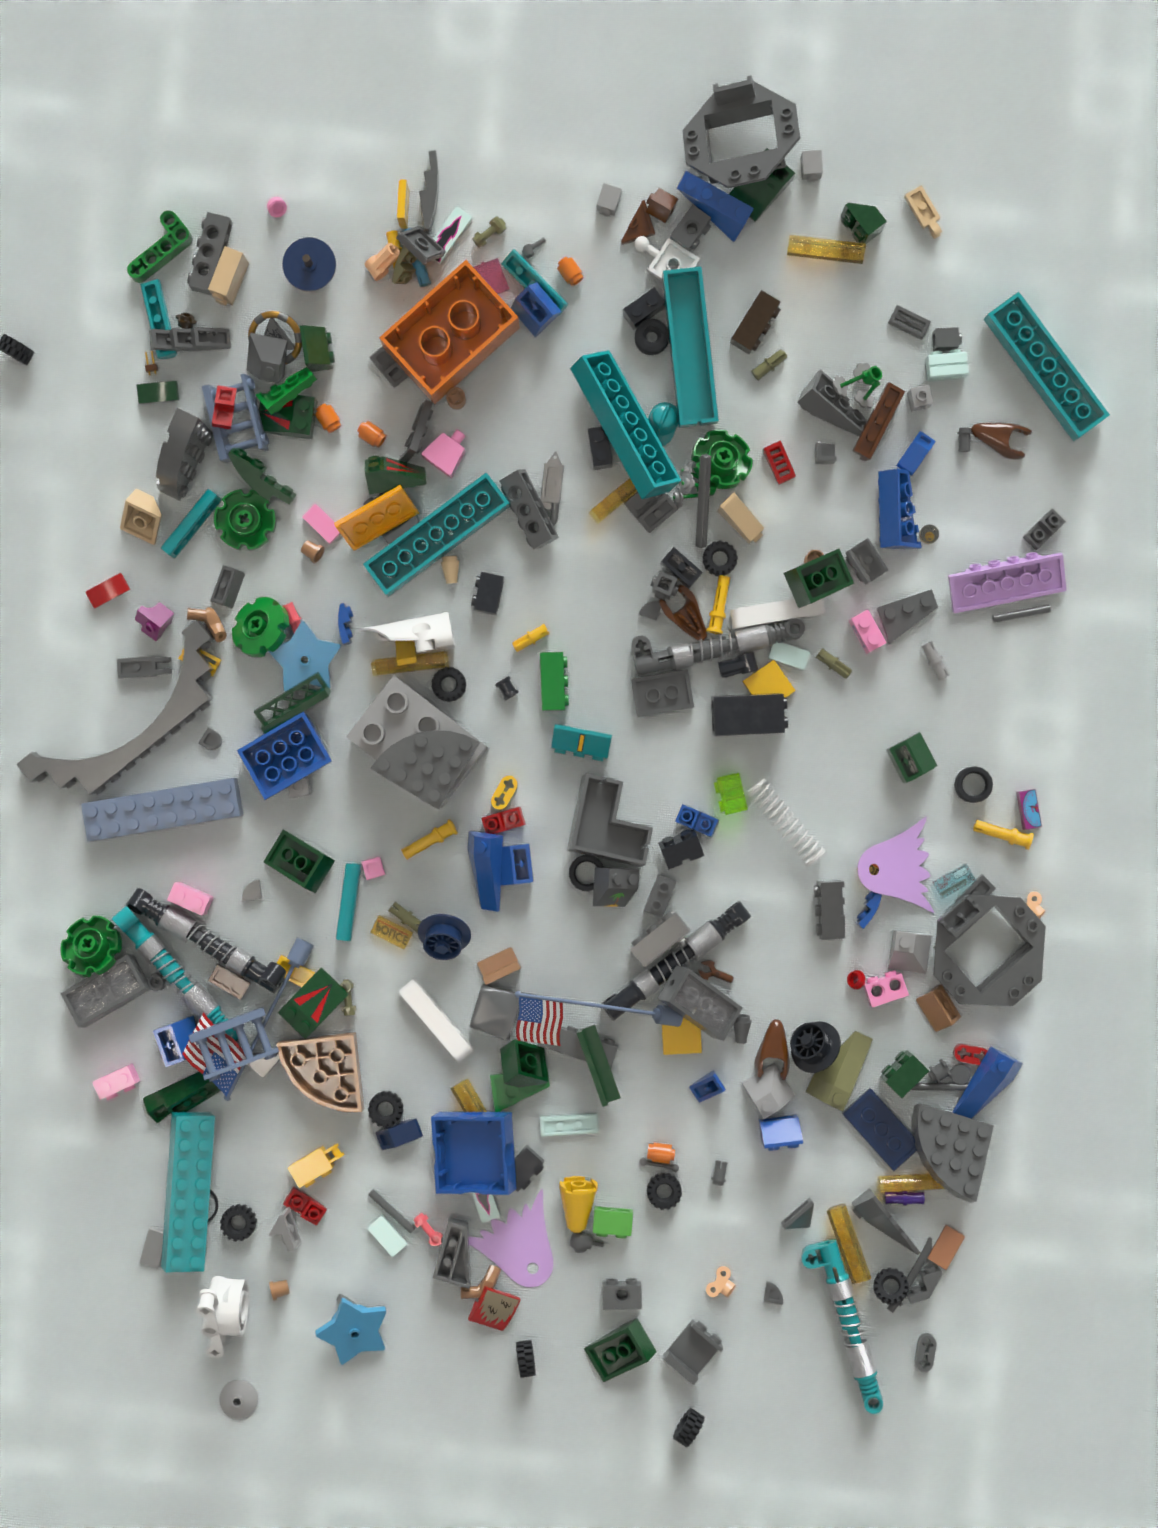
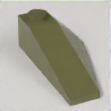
M854 1031L841 1045L840 1052L834 1063L824 1071L813 1074L805 1092L843 1111L851 1096L873 1039Z

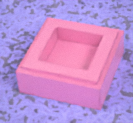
M381 857L361 862L366 880L386 875Z

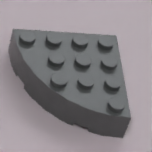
M177 408L167 430L169 432L168 442H163L156 470V478L159 481H157L156 485L160 492L180 501L188 492L187 485L190 480L194 479L198 463H201L204 459V450L206 446L211 444L213 432L198 417Z
M432 730L419 732L391 745L378 757L370 769L440 810L480 742L467 735L452 731Z
M921 1103L914 1105L912 1128L916 1150L924 1167L938 1184L955 1197L970 1203L977 1202L994 1125Z

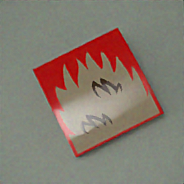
M484 1286L479 1301H475L468 1320L504 1331L515 1314L521 1299L517 1296Z

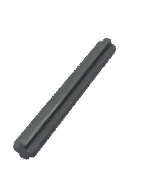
M707 454L700 456L695 544L699 548L707 546L712 459Z

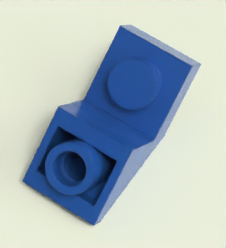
M920 431L896 466L900 469L909 470V475L913 476L936 441Z

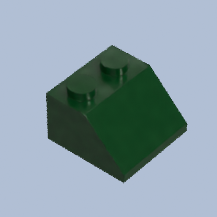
M300 326L304 360L307 368L311 372L333 369L332 363H335L334 352H330L329 344H332L331 333H327L325 327Z
M514 1039L500 1049L504 1084L520 1088L548 1083L544 1047Z

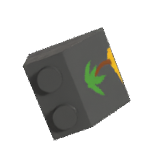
M595 867L593 906L625 907L638 890L639 870Z

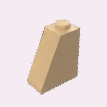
M735 493L731 494L720 505L717 512L749 544L752 541L756 543L763 536L761 532L764 530V527Z

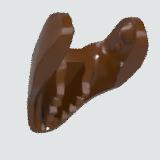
M978 423L972 426V434L1000 455L1008 459L1025 458L1023 451L1010 448L1009 439L1013 430L1023 433L1025 436L1031 435L1032 430L1013 423Z
M679 584L678 592L686 600L685 605L681 609L672 613L665 600L660 599L658 603L664 614L694 639L698 641L702 639L703 641L707 638V632L697 600L693 592L684 585Z
M774 1019L769 1024L755 1057V1072L759 1078L764 1074L762 1067L763 1060L766 1058H776L784 1062L782 1072L780 1073L782 1080H786L789 1072L790 1059L786 1034L782 1022L778 1019Z

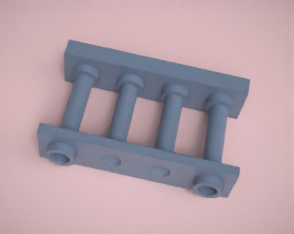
M240 374L242 383L229 387L237 388V392L244 390L247 401L235 404L234 413L249 409L251 420L234 424L231 430L212 427L217 388L209 384L201 386L219 459L226 463L231 462L228 453L233 448L245 450L258 446L260 450H269V438L264 433L254 393L255 383L246 374ZM254 428L256 438L234 445L229 444V434Z
M263 1007L189 1034L190 1042H195L196 1045H199L209 1072L203 1075L204 1080L214 1081L221 1078L220 1074L264 1057L265 1060L276 1057V1053L279 1052L278 1047L271 1048L262 1023V1016L266 1015ZM249 1021L255 1024L264 1052L254 1056L243 1029L245 1027L244 1023ZM233 1028L234 1031L236 1030L246 1059L234 1062L224 1035L226 1034L225 1030ZM212 1035L215 1038L217 1037L227 1066L217 1070L206 1044V1041H208L206 1037Z

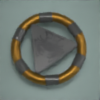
M279 311L263 312L252 321L248 331V340L250 333H255L258 325L270 318L264 335L288 340L287 350L293 351L286 356L287 365L300 354L302 348L300 328L289 315ZM274 318L287 323L292 328L295 346Z

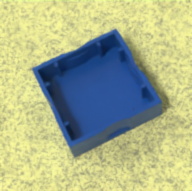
M438 1112L431 1116L432 1141L435 1150L436 1194L474 1192L487 1195H509L517 1189L512 1112Z

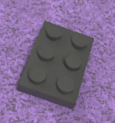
M688 669L631 679L637 717L694 708Z

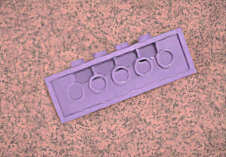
M1036 552L1027 553L1025 558L1019 559L1018 556H1011L1005 562L991 560L985 566L972 564L969 566L970 569H965V572L948 575L952 612L954 614L1067 591L1062 553L1041 556Z

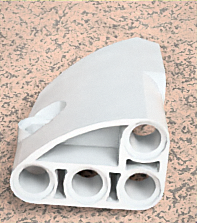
M449 612L358 629L359 632L374 631L376 637L381 642L414 641L417 653L434 650L432 639L436 651L455 648Z

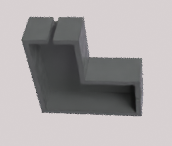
M585 773L580 783L567 851L637 867L645 866L649 848L645 846L650 845L653 827L616 819L623 781L610 778L602 781V776Z

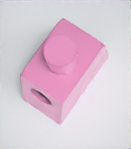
M456 429L451 437L442 433L421 453L422 458L452 479L465 454V448L460 443L466 436L458 429Z

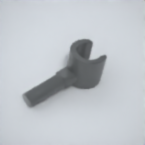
M543 237L533 244L525 245L522 250L524 258L527 259L534 256L533 249L546 242L545 238Z

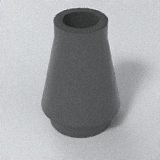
M739 1014L733 1024L736 1043H747L752 1022L747 1014Z

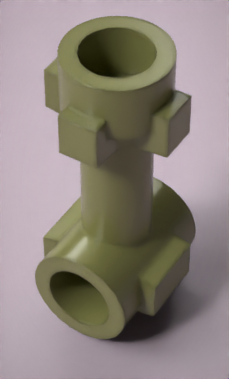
M494 217L489 222L491 226L481 234L479 232L474 234L472 240L478 248L487 244L485 240L495 232L500 235L507 229L506 223L502 218Z
M343 979L340 986L349 995L344 999L345 1006L341 1007L344 1012V1016L355 1015L357 1009L356 1005H352L351 996L354 983L349 979Z

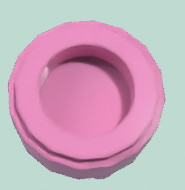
M273 197L267 203V210L271 216L281 217L286 213L287 205L282 198Z

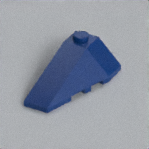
M990 1046L955 1106L953 1113L971 1119L975 1117L1014 1080L1023 1063Z

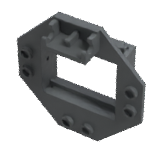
M752 75L747 76V80L720 87L718 83L714 84V93L682 130L686 164L706 175L711 184L719 183L726 188L766 180L774 170L785 168V156L800 140L796 104L756 83ZM774 115L778 148L712 163L709 129Z
M966 894L937 920L936 943L933 947L935 949L933 975L959 1004L1014 1006L1042 981L1046 926L1021 897ZM995 907L1024 940L1025 944L980 985L975 987L944 951L990 909Z

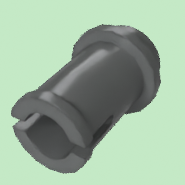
M959 428L957 432L959 435L958 451L970 452L971 428Z
M715 1160L714 1175L711 1177L712 1184L723 1186L724 1182H726L725 1173L728 1162L723 1161L721 1165V1161Z

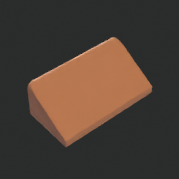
M945 1225L928 1259L947 1270L965 1236L950 1226Z

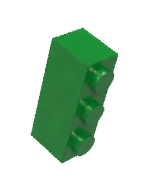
M563 652L540 653L542 711H565V706H569V695H565L564 688L568 687V675L564 676V668H568L567 656H563Z

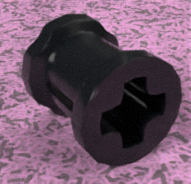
M510 676L495 684L504 695L505 701L519 693L512 685Z

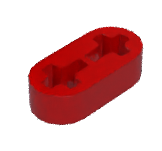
M958 1044L953 1049V1055L960 1062L980 1065L981 1061L979 1058L974 1057V1054H981V1051H983V1054L986 1055L988 1050L978 1046ZM964 1048V1051L970 1053V1056L963 1055V1058H961L957 1052Z

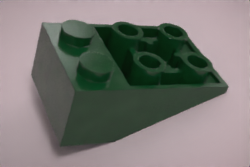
M786 165L785 168L774 170L766 180L734 187L729 195L753 207L754 209L749 217L756 222L793 181L795 172Z

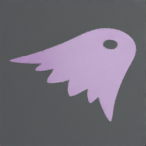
M926 816L901 834L867 849L859 859L858 876L861 883L872 892L909 901L934 913L929 902L921 894L928 892V890L919 883L931 876L927 870L919 866L927 859L929 853L917 850L924 841V838L917 839L926 822ZM871 864L878 865L879 872L877 875L870 874L869 867Z
M541 1189L531 1210L527 1204L524 1205L522 1217L514 1209L510 1208L507 1224L497 1219L491 1220L494 1234L480 1230L483 1238L469 1237V1245L492 1260L513 1281L525 1287L542 1285L548 1280L553 1270V1256L546 1231L543 1189ZM530 1263H536L539 1268L538 1272L530 1274L527 1271V1266Z

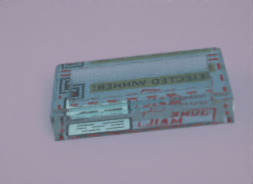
M967 863L934 880L932 883L941 899L976 879Z

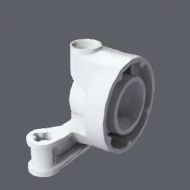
M215 1276L211 1279L210 1288L200 1291V1303L197 1306L196 1312L204 1317L201 1333L210 1339V1345L206 1353L211 1357L217 1358L222 1357L224 1354L223 1343L226 1341V1335H243L245 1332L249 1310V1286L247 1280L226 1279L221 1276Z

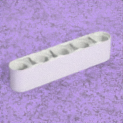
M823 598L801 608H798L795 599L730 610L733 630L826 614Z
M414 978L399 990L401 996L459 1063L474 1051L468 1040Z

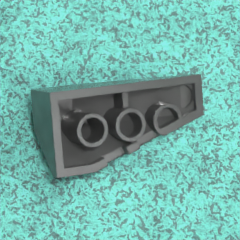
M870 1188L852 1202L855 1207L853 1212L859 1219L863 1217L866 1222L915 1254L919 1255L921 1253Z

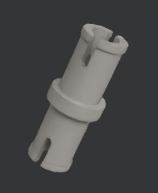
M933 641L921 646L929 660L928 664L929 666L932 665L938 680L949 676L950 674L942 661L943 657L939 656Z

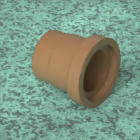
M307 540L301 548V553L310 558L311 562L317 563L321 559L325 548L322 545H316Z
M287 1279L274 1283L273 1281L269 1282L273 1301L290 1294Z

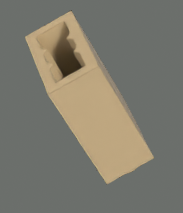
M226 246L223 249L208 290L217 303L224 306L227 304L233 306L249 262L242 252Z

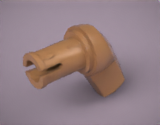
M208 607L205 610L188 608L187 620L204 621L216 642H222L226 639L227 634L224 626L213 608Z
M489 1265L484 1278L478 1286H470V1289L461 1287V1299L478 1298L479 1300L484 1286L494 1289L501 1269L494 1265Z

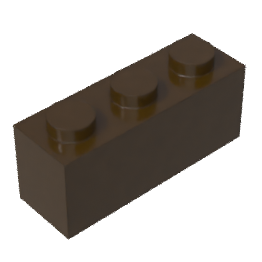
M761 290L732 336L730 343L747 354H750L752 350L756 351L761 343L759 338L762 334L766 335L771 327L769 324L772 318L776 319L781 311L779 308L781 301Z

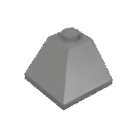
M893 930L888 968L926 974L932 936Z
M775 1063L763 1070L764 1074L761 1078L754 1075L743 1082L744 1087L764 1119L780 1110L795 1097L786 1080H782L780 1077L781 1072Z

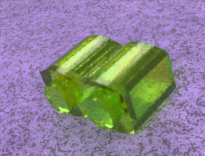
M735 773L716 778L717 782H714L716 794L720 793L721 801H718L720 812L729 815L748 810L740 774Z

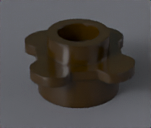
M190 313L176 315L178 326L181 328L191 329L193 324H197V321L194 320L195 317Z

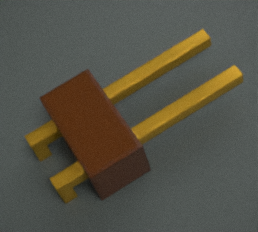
M151 351L153 364L150 365L147 352H145L147 361L145 369L149 376L151 375L150 372L154 371L156 375V371H158V366L154 362L153 351Z

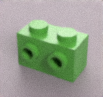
M594 1206L593 1233H596V1236L608 1237V1234L621 1239L631 1236L633 1209Z

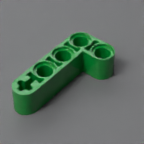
M164 211L160 216V222L168 233L128 265L127 272L135 282L142 283L192 243L191 233L173 211ZM174 218L173 224H166L168 219ZM181 233H186V237L183 240L178 239ZM166 245L172 246L169 251H163ZM151 257H156L157 259L154 263L150 264L148 262ZM137 269L140 271L138 275L135 272Z

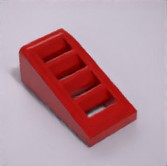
M781 440L763 448L762 451L778 485L796 477ZM776 449L779 450V452L776 453V454H773V455L770 454V452H772V451H774V450H776ZM782 456L783 459L774 463L773 459ZM785 463V467L779 470L776 469L777 466ZM786 470L789 471V474L782 477L779 476L780 473Z

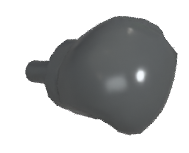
M581 1232L573 1233L570 1239V1246L577 1253L585 1252L587 1249L591 1250L592 1245L604 1247V1242L593 1241V1236Z

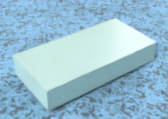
M776 641V644H773L768 659L805 670L810 652Z
M383 1215L378 1217L367 1228L392 1257L407 1245V1242Z

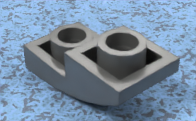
M1052 508L1023 538L1036 551L1066 521Z

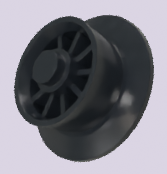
M822 1021L808 1022L800 1025L794 1031L790 1040L792 1059L795 1065L804 1072L818 1073L824 1071L834 1063L840 1052L841 1039L838 1031L831 1024Z

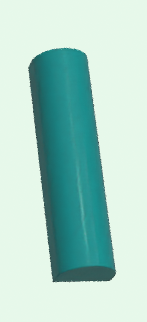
M515 249L508 254L501 265L524 288L537 282L562 312L567 308L568 303Z
M156 279L140 284L150 328L171 330L160 280ZM156 350L158 359H170L178 355L177 351Z
M207 489L161 546V549L175 559L222 499L210 489Z
M346 863L336 933L337 940L351 941L361 864Z

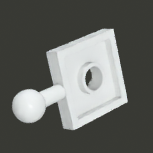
M644 236L638 237L634 243L638 251H646L655 257L647 271L661 281L663 271L672 270L668 266L670 261L675 260L679 263L677 269L696 267L700 261L699 257L670 238L667 239L660 251L651 246L648 238Z

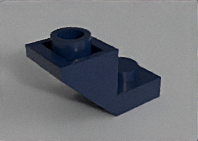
M417 1118L404 1120L394 1127L380 1129L375 1132L382 1150L396 1148L423 1136Z

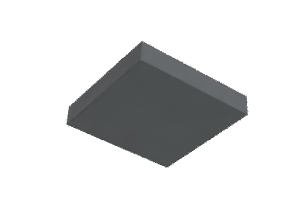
M420 226L400 232L396 237L422 264L439 259L446 253Z

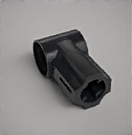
M754 652L718 662L722 678L758 670Z

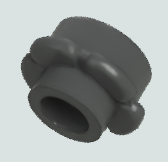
M155 972L148 978V986L151 990L158 991L165 988L166 979H162V974L160 975L158 972Z

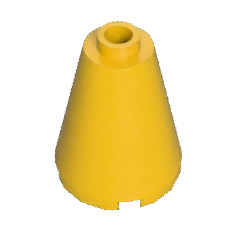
M584 1176L565 1177L564 1182L560 1180L559 1189L566 1225L571 1232L580 1233L587 1227L598 1184L594 1179L586 1181Z

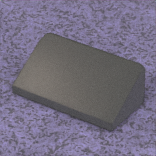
M223 565L210 601L232 609L245 573Z

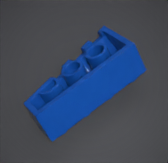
M688 171L684 172L676 187L693 205L710 216L711 221L733 242H735L754 209Z
M897 468L878 471L880 548L921 549V542L917 541L916 535L919 532L918 525L914 524L913 518L916 510L910 500L913 493L909 470Z

